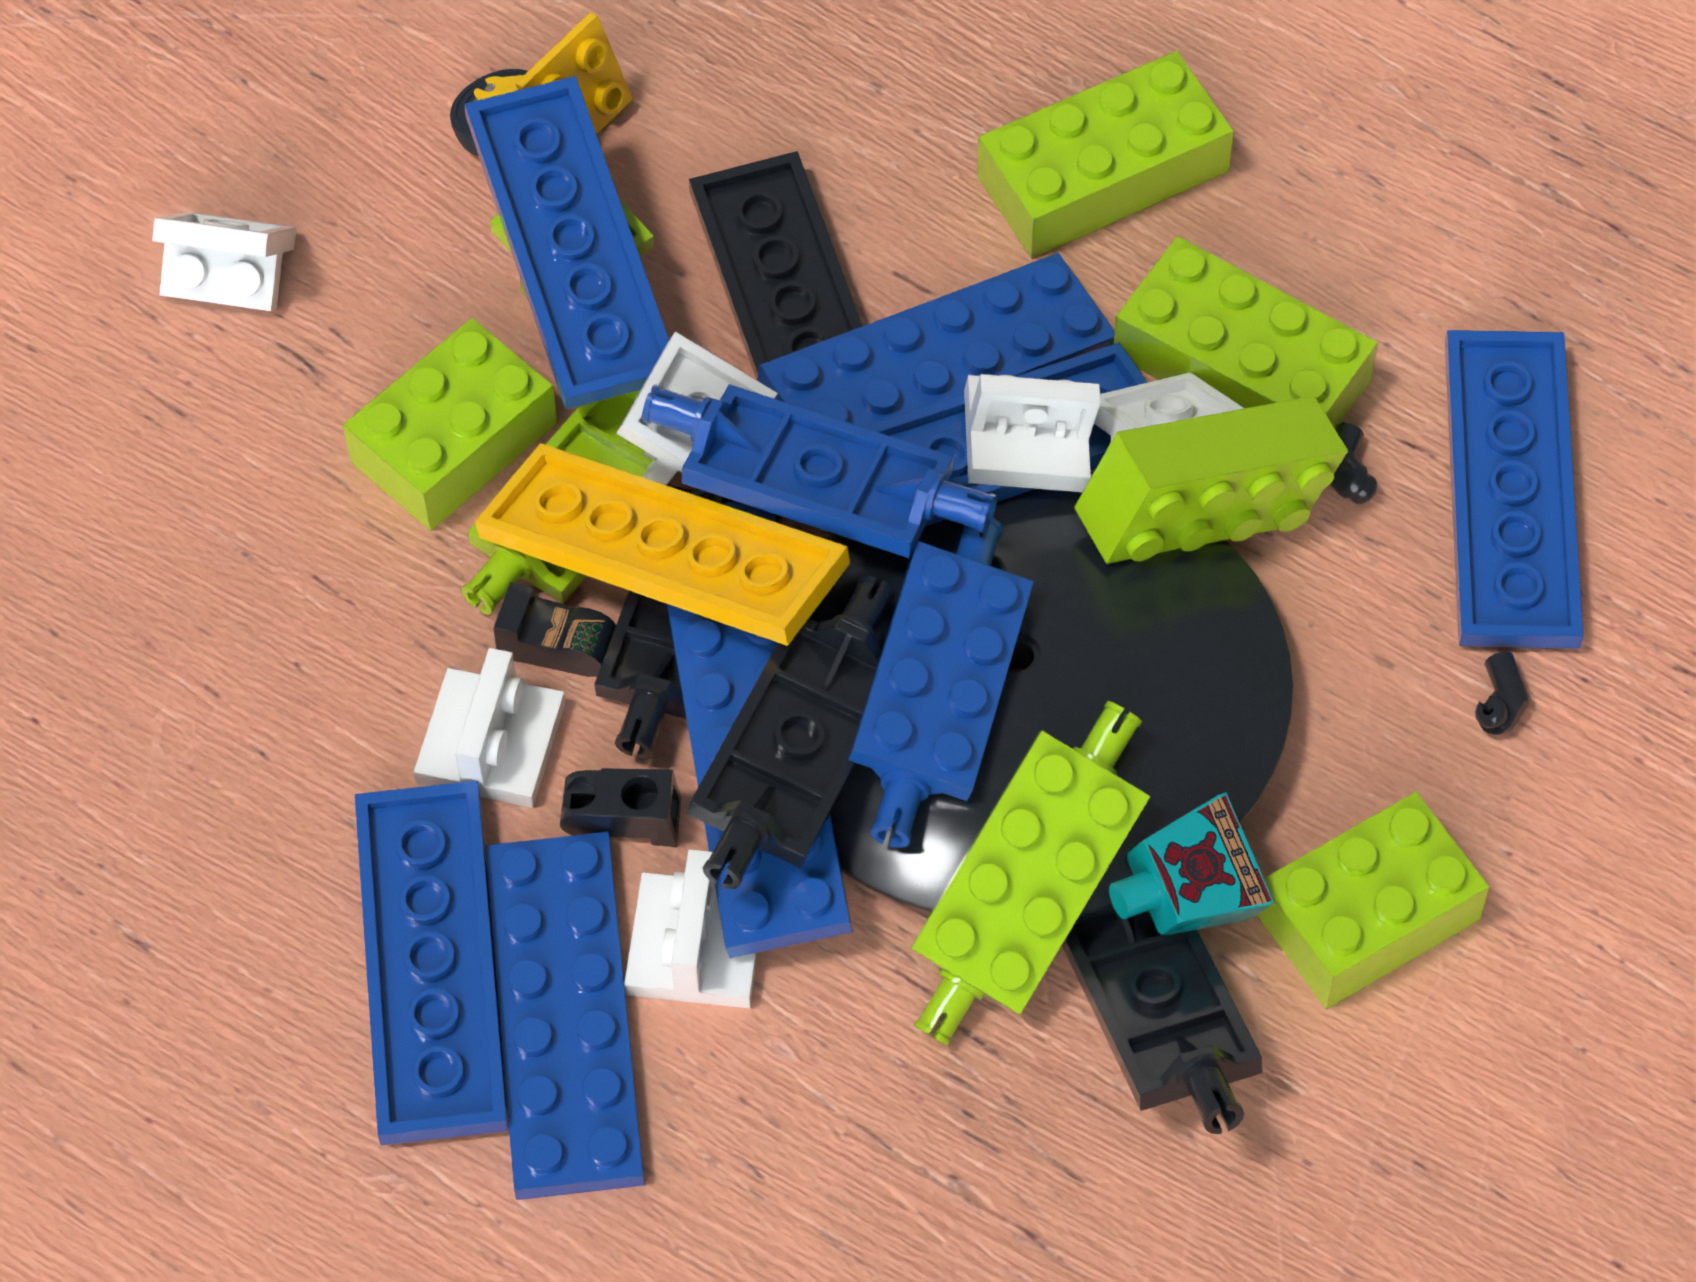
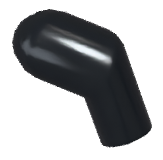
M1341 422L1336 425L1335 430L1348 449V452L1335 471L1334 479L1330 485L1343 498L1350 497L1356 504H1364L1373 498L1378 488L1376 478L1368 474L1367 467L1356 457L1364 433L1354 424Z
M1509 651L1493 654L1484 663L1494 691L1484 704L1479 701L1476 706L1475 717L1483 731L1488 734L1500 735L1511 731L1530 704V695L1512 652Z

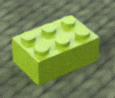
M471 317L343 424L351 463L429 531H432L557 425L558 418L553 385Z
M1417 791L1265 877L1264 880L1274 903L1257 916L1327 1010L1481 920L1489 885Z

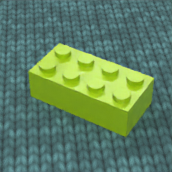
M1176 50L978 136L977 177L1030 258L1033 259L1229 172L1234 131Z
M1176 236L1115 316L1113 343L1120 342L1136 367L1148 375L1160 380L1191 372L1243 408L1315 396L1334 428L1343 421L1371 382L1378 342L1179 236Z
M1315 396L1118 431L1074 508L1106 564L1129 559L1144 561L1157 553L1179 548L1183 551H1193L1205 544L1228 539L1234 542L1243 541L1254 534L1278 529L1281 532H1288L1300 527L1309 519L1312 507L1323 490L1333 481L1334 473L1347 454L1348 449Z

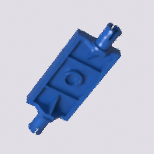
M655 384L652 386L651 393H648L642 412V420L644 422L654 423L691 435L693 447L682 467V484L900 556L910 558L928 520L932 521L935 516L978 529L979 532L985 533L996 509L997 495L986 494L948 481L953 471V456L728 384L720 400L707 396L702 401L664 389L662 386Z
M992 518L991 523L988 524V530L983 533L982 538L979 536L980 532L978 529L964 525L956 554L920 541L917 542L912 552L848 759L849 761L872 768L881 779V787L884 793L875 823L871 827L870 835L877 842L883 844L887 831H890L894 822L895 827L889 847L902 848L909 845L920 801L925 800L929 795L940 793L967 801L974 788L1034 582L991 567L998 540L1003 532L1001 523L995 518Z

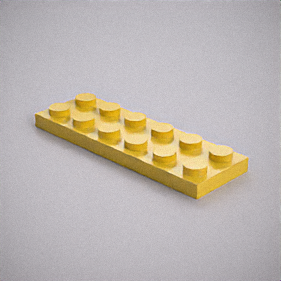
M542 443L537 446L475 520L478 535L481 539L786 646L790 644L850 565L847 546Z

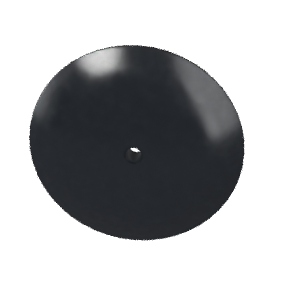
M1034 489L997 502L993 518L1001 523L1003 532L998 540L991 567L1034 582L973 791L967 801L944 793L929 795L928 798L920 801L909 845L902 848L889 847L895 827L894 822L890 831H887L883 844L877 842L870 835V830L875 823L884 793L881 787V779L872 768L857 763L831 811L842 872L869 889L901 903L932 912L1038 733L1044 731L1072 749L1074 747L1081 748L1103 712L1107 701H1111L1124 708L1112 728L1113 733L1116 731L1124 715H1128L1129 712L1142 720L1140 727H1137L1113 768L1117 771L1116 776L1143 791L1150 798L1079 916L1113 907L1109 895L1110 884L1133 875L1127 861L1128 852L1152 834L1217 795L1227 793L1241 825L1257 805L1270 783L1284 750L1291 720L1293 680L1291 658L1284 629L1273 602L1255 572L1236 549L1226 540L1205 544L1193 551H1183L1179 548L1157 553L1144 561L1129 559L1106 564L1074 508L1082 492ZM948 519L926 526L918 541L956 554L964 525ZM827 532L821 538L848 547L850 565L809 618L816 622L832 620L836 615L842 614L856 590V584L859 579L866 575L877 577L870 591L872 593L870 599L874 598L882 581L887 582L895 592L893 602L888 606L875 630L877 635L876 642L882 650L911 556L907 558ZM1012 669H1023L1021 671H1011Z

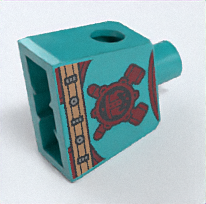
M1226 792L1217 795L1140 842L1127 853V861L1133 875L1113 882L1109 886L1112 905L1122 919H1127L1149 910L1157 931L1161 935H1171L1246 921L1254 918L1274 903Z

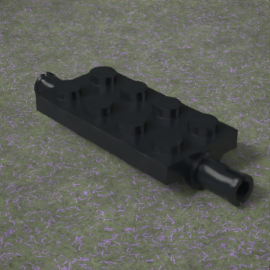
M668 485L669 487L720 504L734 501L697 488L689 490ZM775 514L777 523L782 524V516ZM629 591L594 685L596 696L629 704L620 733L615 739V746L621 752L632 756L635 744L640 745L637 758H649L652 756L654 743L665 714L687 718L668 606L661 601Z
M867 575L861 577L842 614L836 615L832 620L816 622L809 618L788 646L778 643L689 804L688 815L723 831L714 851L703 866V873L714 884L717 883L726 864H729L726 870L728 874L722 887L732 890L737 889L741 885L743 876L758 848L800 869L802 868L857 764L848 759L882 652L876 642L877 635L875 630L888 606L895 598V592L887 582L882 581L874 598L870 599L872 595L870 591L877 577Z
M1114 907L1079 916L1064 940L1062 947L1140 1111L1191 1096L1202 1117V1123L1206 1131L1211 1134L1222 1133V1128L1216 1118V1115L1219 1113L1227 1130L1234 1129L1243 1120L1244 1111L1241 1104L1237 1102L1229 1083L1263 1073L1262 1056L1198 930L1161 935L1157 931L1149 910L1127 919H1122L1116 913Z

